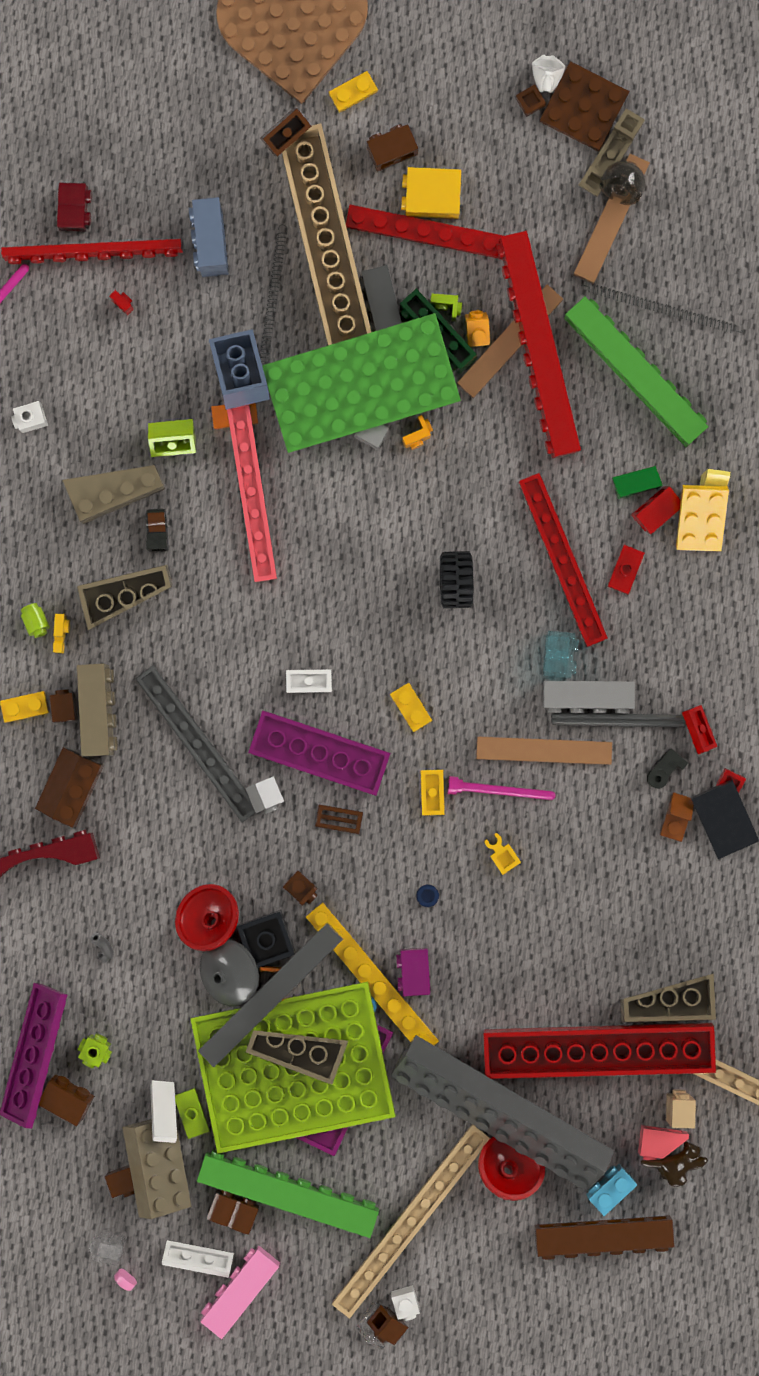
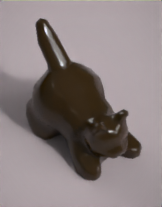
M685 1141L683 1143V1150L679 1153L666 1156L660 1160H642L641 1165L648 1168L657 1167L661 1177L668 1180L670 1186L680 1187L687 1182L686 1173L689 1170L700 1169L708 1162V1159L700 1157L701 1149L698 1146Z

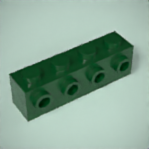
M417 288L400 302L399 309L401 312L399 314L406 322L436 314L452 372L456 370L460 375L476 360L477 354Z

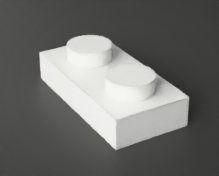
M331 669L286 670V692H332Z

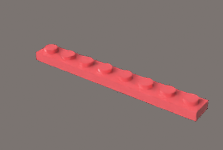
M244 405L227 409L254 582L277 579L250 406Z

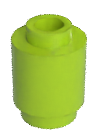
M37 603L27 605L21 609V618L29 636L39 638L48 633L49 623L42 608Z

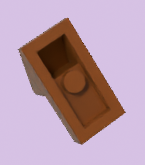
M673 792L661 828V836L682 842L688 821H691L694 805L690 797Z

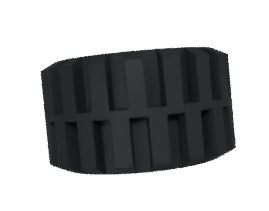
M470 551L442 552L440 555V599L442 607L471 608L474 597L473 559Z

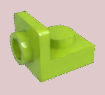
M431 293L430 304L437 311H448V308H452L451 321L456 322V317L461 316L462 302H458V295Z

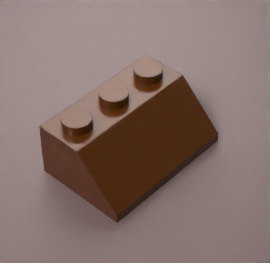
M63 747L35 809L72 828L76 827L104 765L82 757L80 754Z

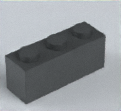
M388 265L361 271L362 278L359 279L361 291L365 292L367 300H364L367 314L371 313L372 322H369L371 332L401 324Z

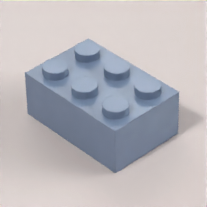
M217 197L192 200L193 207L189 208V217L192 227H195V230H191V238L194 249H197V252H193L196 271H200L202 277L228 275L223 212L220 199Z
M253 329L209 339L226 410L270 400Z

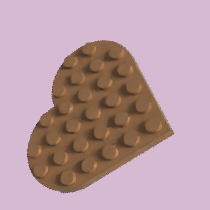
M218 0L216 13L219 30L227 44L300 104H303L362 32L367 19L368 2L367 0Z

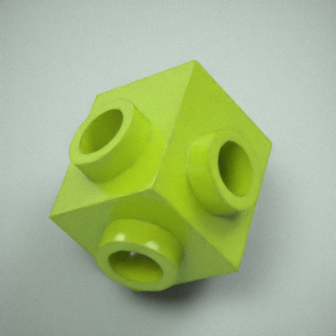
M96 1033L95 1036L91 1034L87 1039H82L78 1047V1051L81 1052L78 1058L83 1060L82 1064L90 1068L95 1066L99 1068L102 1063L107 1064L112 1051L109 1050L111 1043L107 1042L108 1039ZM90 1049H96L97 1056L90 1054Z

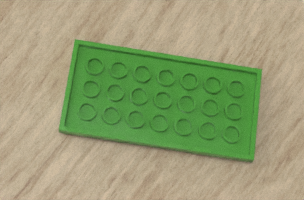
M435 313L262 365L288 453L461 401Z

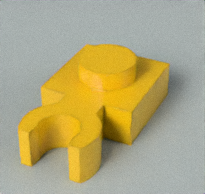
M55 614L53 652L64 653L66 633L70 632V620H67V615Z
M495 833L494 835L497 838L496 844L491 845L487 839L484 840V843L489 849L494 850L495 853L490 855L501 874L504 875L520 864L521 861L509 843L505 846L501 845L502 838L498 833Z

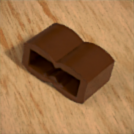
M217 1190L206 1219L249 1235L259 1210V1205H256L254 1200L245 1197L241 1199L234 1196L235 1194Z

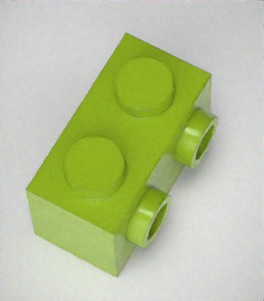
M193 419L148 423V442L151 457L196 453Z

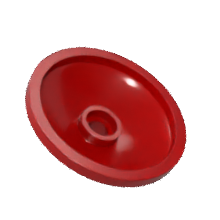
M215 884L202 885L190 891L181 901L175 917V927L181 941L197 951H210L223 945L232 936L238 923L239 909L236 899L227 889ZM216 919L215 923L211 925V921Z
M495 1137L486 1142L479 1154L478 1169L483 1183L493 1194L502 1199L510 1201L526 1199L533 1195L543 1182L545 1166H541L530 1157L518 1153L506 1143L499 1142ZM504 1168H509L510 1174L505 1173Z

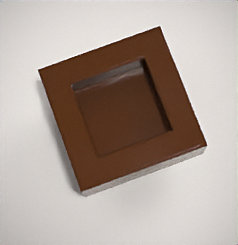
M535 84L515 97L526 117L546 106V102Z

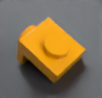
M474 310L470 314H465L467 344L470 347L490 345L489 318L487 313L481 310Z
M422 415L418 416L417 420L421 430L402 437L405 448L411 447L412 450L424 445L423 441L430 438V432L433 429L428 418L424 420Z

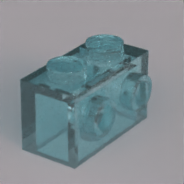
M546 632L542 677L571 679V675L576 674L577 661H573V654L578 651L579 639L575 638V633Z

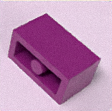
M428 948L400 949L401 954L396 955L397 968L402 969V977H398V991H403V996L431 995Z

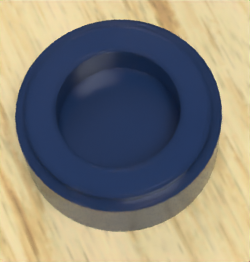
M429 884L421 886L416 894L417 901L424 907L434 906L439 899L438 890Z

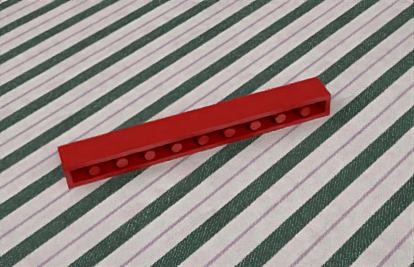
M523 231L502 236L498 241L499 244H496L499 258H503L502 274L504 279H508L510 288H507L509 301L514 303L515 310H512L515 323H519L520 332H518L520 345L525 347L526 353L523 354L526 367H530L529 383L531 389L535 388L537 397L534 398L536 410L541 412L542 419L539 422L542 432H546L548 441H545L547 454H551L553 459L581 451L528 233Z

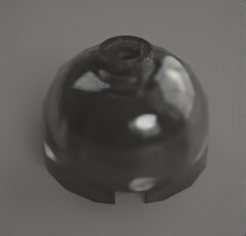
M617 161L609 165L603 173L599 187L609 199L613 200L614 195L622 199L620 204L633 205L639 202L644 193L645 176L634 162Z

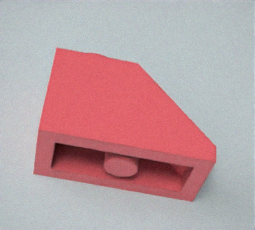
M641 1125L638 1153L640 1156H643L644 1160L663 1159L687 1141L689 1134L682 1130Z

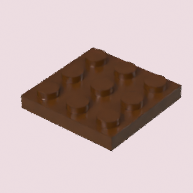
M570 61L540 122L599 152L630 91Z

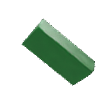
M656 466L612 477L618 499L663 486Z

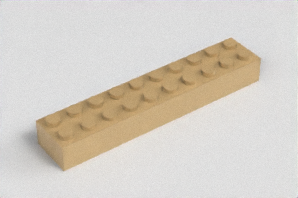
M322 124L312 125L311 128L282 152V158L327 345H332L371 333V328Z

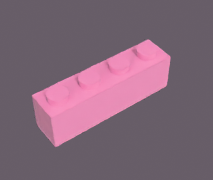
M260 1246L255 1250L251 1248L243 1258L246 1261L241 1268L237 1266L229 1276L232 1280L227 1286L222 1284L215 1293L217 1299L213 1304L208 1302L201 1311L203 1315L201 1323L221 1339H223L279 1268L280 1262Z

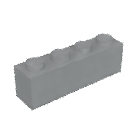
M543 681V708H548V713H561V709H570V713H584V709H593V713H606V709H615L617 714H629V709H635V682Z

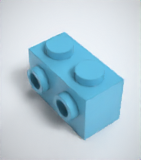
M620 1164L609 1168L604 1174L605 1177L600 1182L597 1181L586 1194L590 1202L603 1216L611 1211L637 1186L635 1180Z

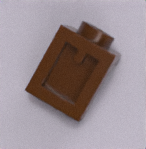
M299 870L283 886L302 906L305 902L310 905L318 896L315 893L318 888Z

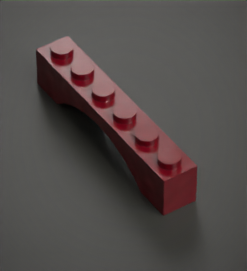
M86 830L73 833L74 838L65 840V836L51 839L52 844L45 846L43 842L29 845L30 850L22 852L21 848L8 851L9 856L0 858V877L17 864L36 858H54L73 865L100 859L93 832L88 834Z

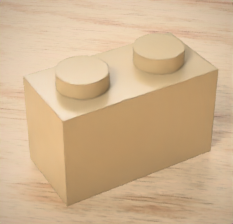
M674 1089L672 1093H667L666 1121L672 1128H695L696 1100L686 1093V1090Z

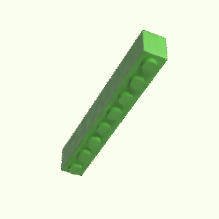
M586 296L582 298L565 314L564 319L685 447H688L709 427L706 424L707 420L701 413L698 412L696 414L692 410L690 401L684 396L680 397L675 392L676 387L669 380L665 381L660 376L661 371L653 363L650 365L644 359L646 357L645 354L638 347L634 348L629 343V337L623 331L619 332L614 327V321L608 315L604 316L598 310L600 307L593 299H588Z
M212 1150L211 1153L206 1152L197 1182L371 1238L379 1213V1208L375 1207L376 1203L365 1199L362 1202L353 1200V1195L341 1192V1195L332 1193L333 1189L327 1186L320 1185L319 1188L310 1186L311 1182L305 1179L298 1178L297 1181L289 1179V1175L284 1172L277 1171L276 1174L267 1172L268 1168L259 1164H255L254 1167L246 1165V1161L241 1158L233 1157V1160L224 1158V1153L217 1154L216 1150Z

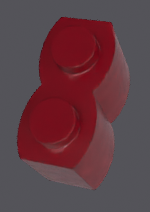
M59 182L57 227L60 231L86 232L87 226L91 225V212H87V205L92 202V191L88 190L86 183Z

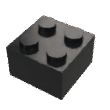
M281 910L237 926L243 946L254 958L257 968L290 957L296 953Z

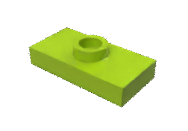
M196 1088L176 1094L175 1102L188 1139L210 1132Z

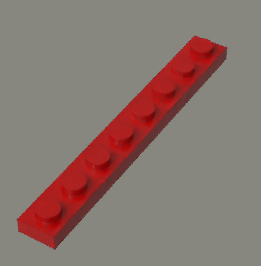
M349 205L346 228L503 259L498 256L496 244H499L500 237L504 235Z
M181 239L1 247L2 258L8 261L9 264H21L22 260H30L31 263H43L44 259H53V262H65L66 258H75L76 261H87L89 257H97L98 260H110L111 256H120L121 259H132L133 255H142L143 258H154L156 254L176 257L178 253H183Z
M540 473L520 480L518 482L586 647L608 639Z

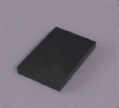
M732 779L691 797V801L717 859H721L759 842Z

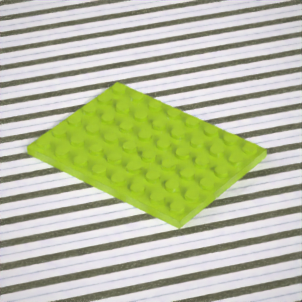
M368 981L285 998L215 1067L198 1050L241 1008L190 1018L217 1154L396 1117ZM253 1031L346 1040L349 1042L333 1085L246 1053Z

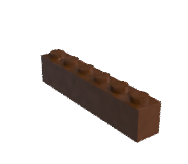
M670 1215L534 1225L536 1253L538 1257H542L545 1260L554 1259L556 1255H564L565 1258L578 1257V1254L587 1253V1256H600L601 1252L620 1255L623 1254V1251L632 1250L633 1253H645L646 1249L665 1252L669 1248L674 1247L673 1220Z

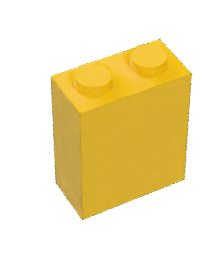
M408 167L407 174H403L402 188H407L406 197L402 196L401 210H406L405 216L459 219L461 170Z

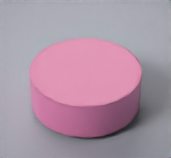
M119 1269L114 1275L116 1283L124 1290L131 1291L137 1284L136 1279L124 1269Z

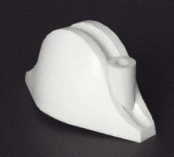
M542 55L532 62L533 76L540 92L548 91L552 93L563 76L565 65L555 56Z

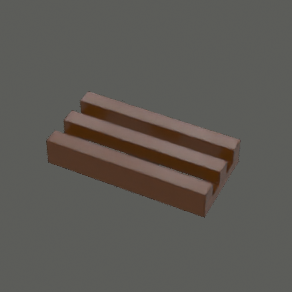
M319 804L315 827L359 834L363 812ZM322 810L356 815L358 819L322 814ZM322 818L356 824V829L320 823Z

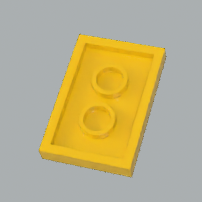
M682 485L676 539L677 550L722 551L729 495L728 486Z

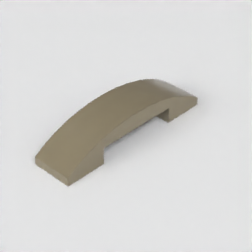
M626 108L578 186L598 197L633 142L645 119Z

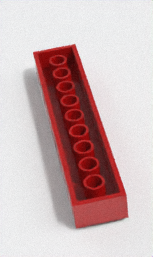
M713 1023L484 1029L483 1033L485 1076L490 1079L716 1073Z

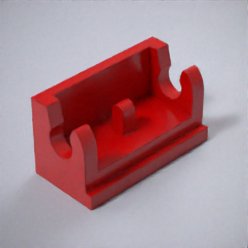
M663 486L634 511L631 516L645 532L647 531L649 534H652L680 510L681 500L670 486Z

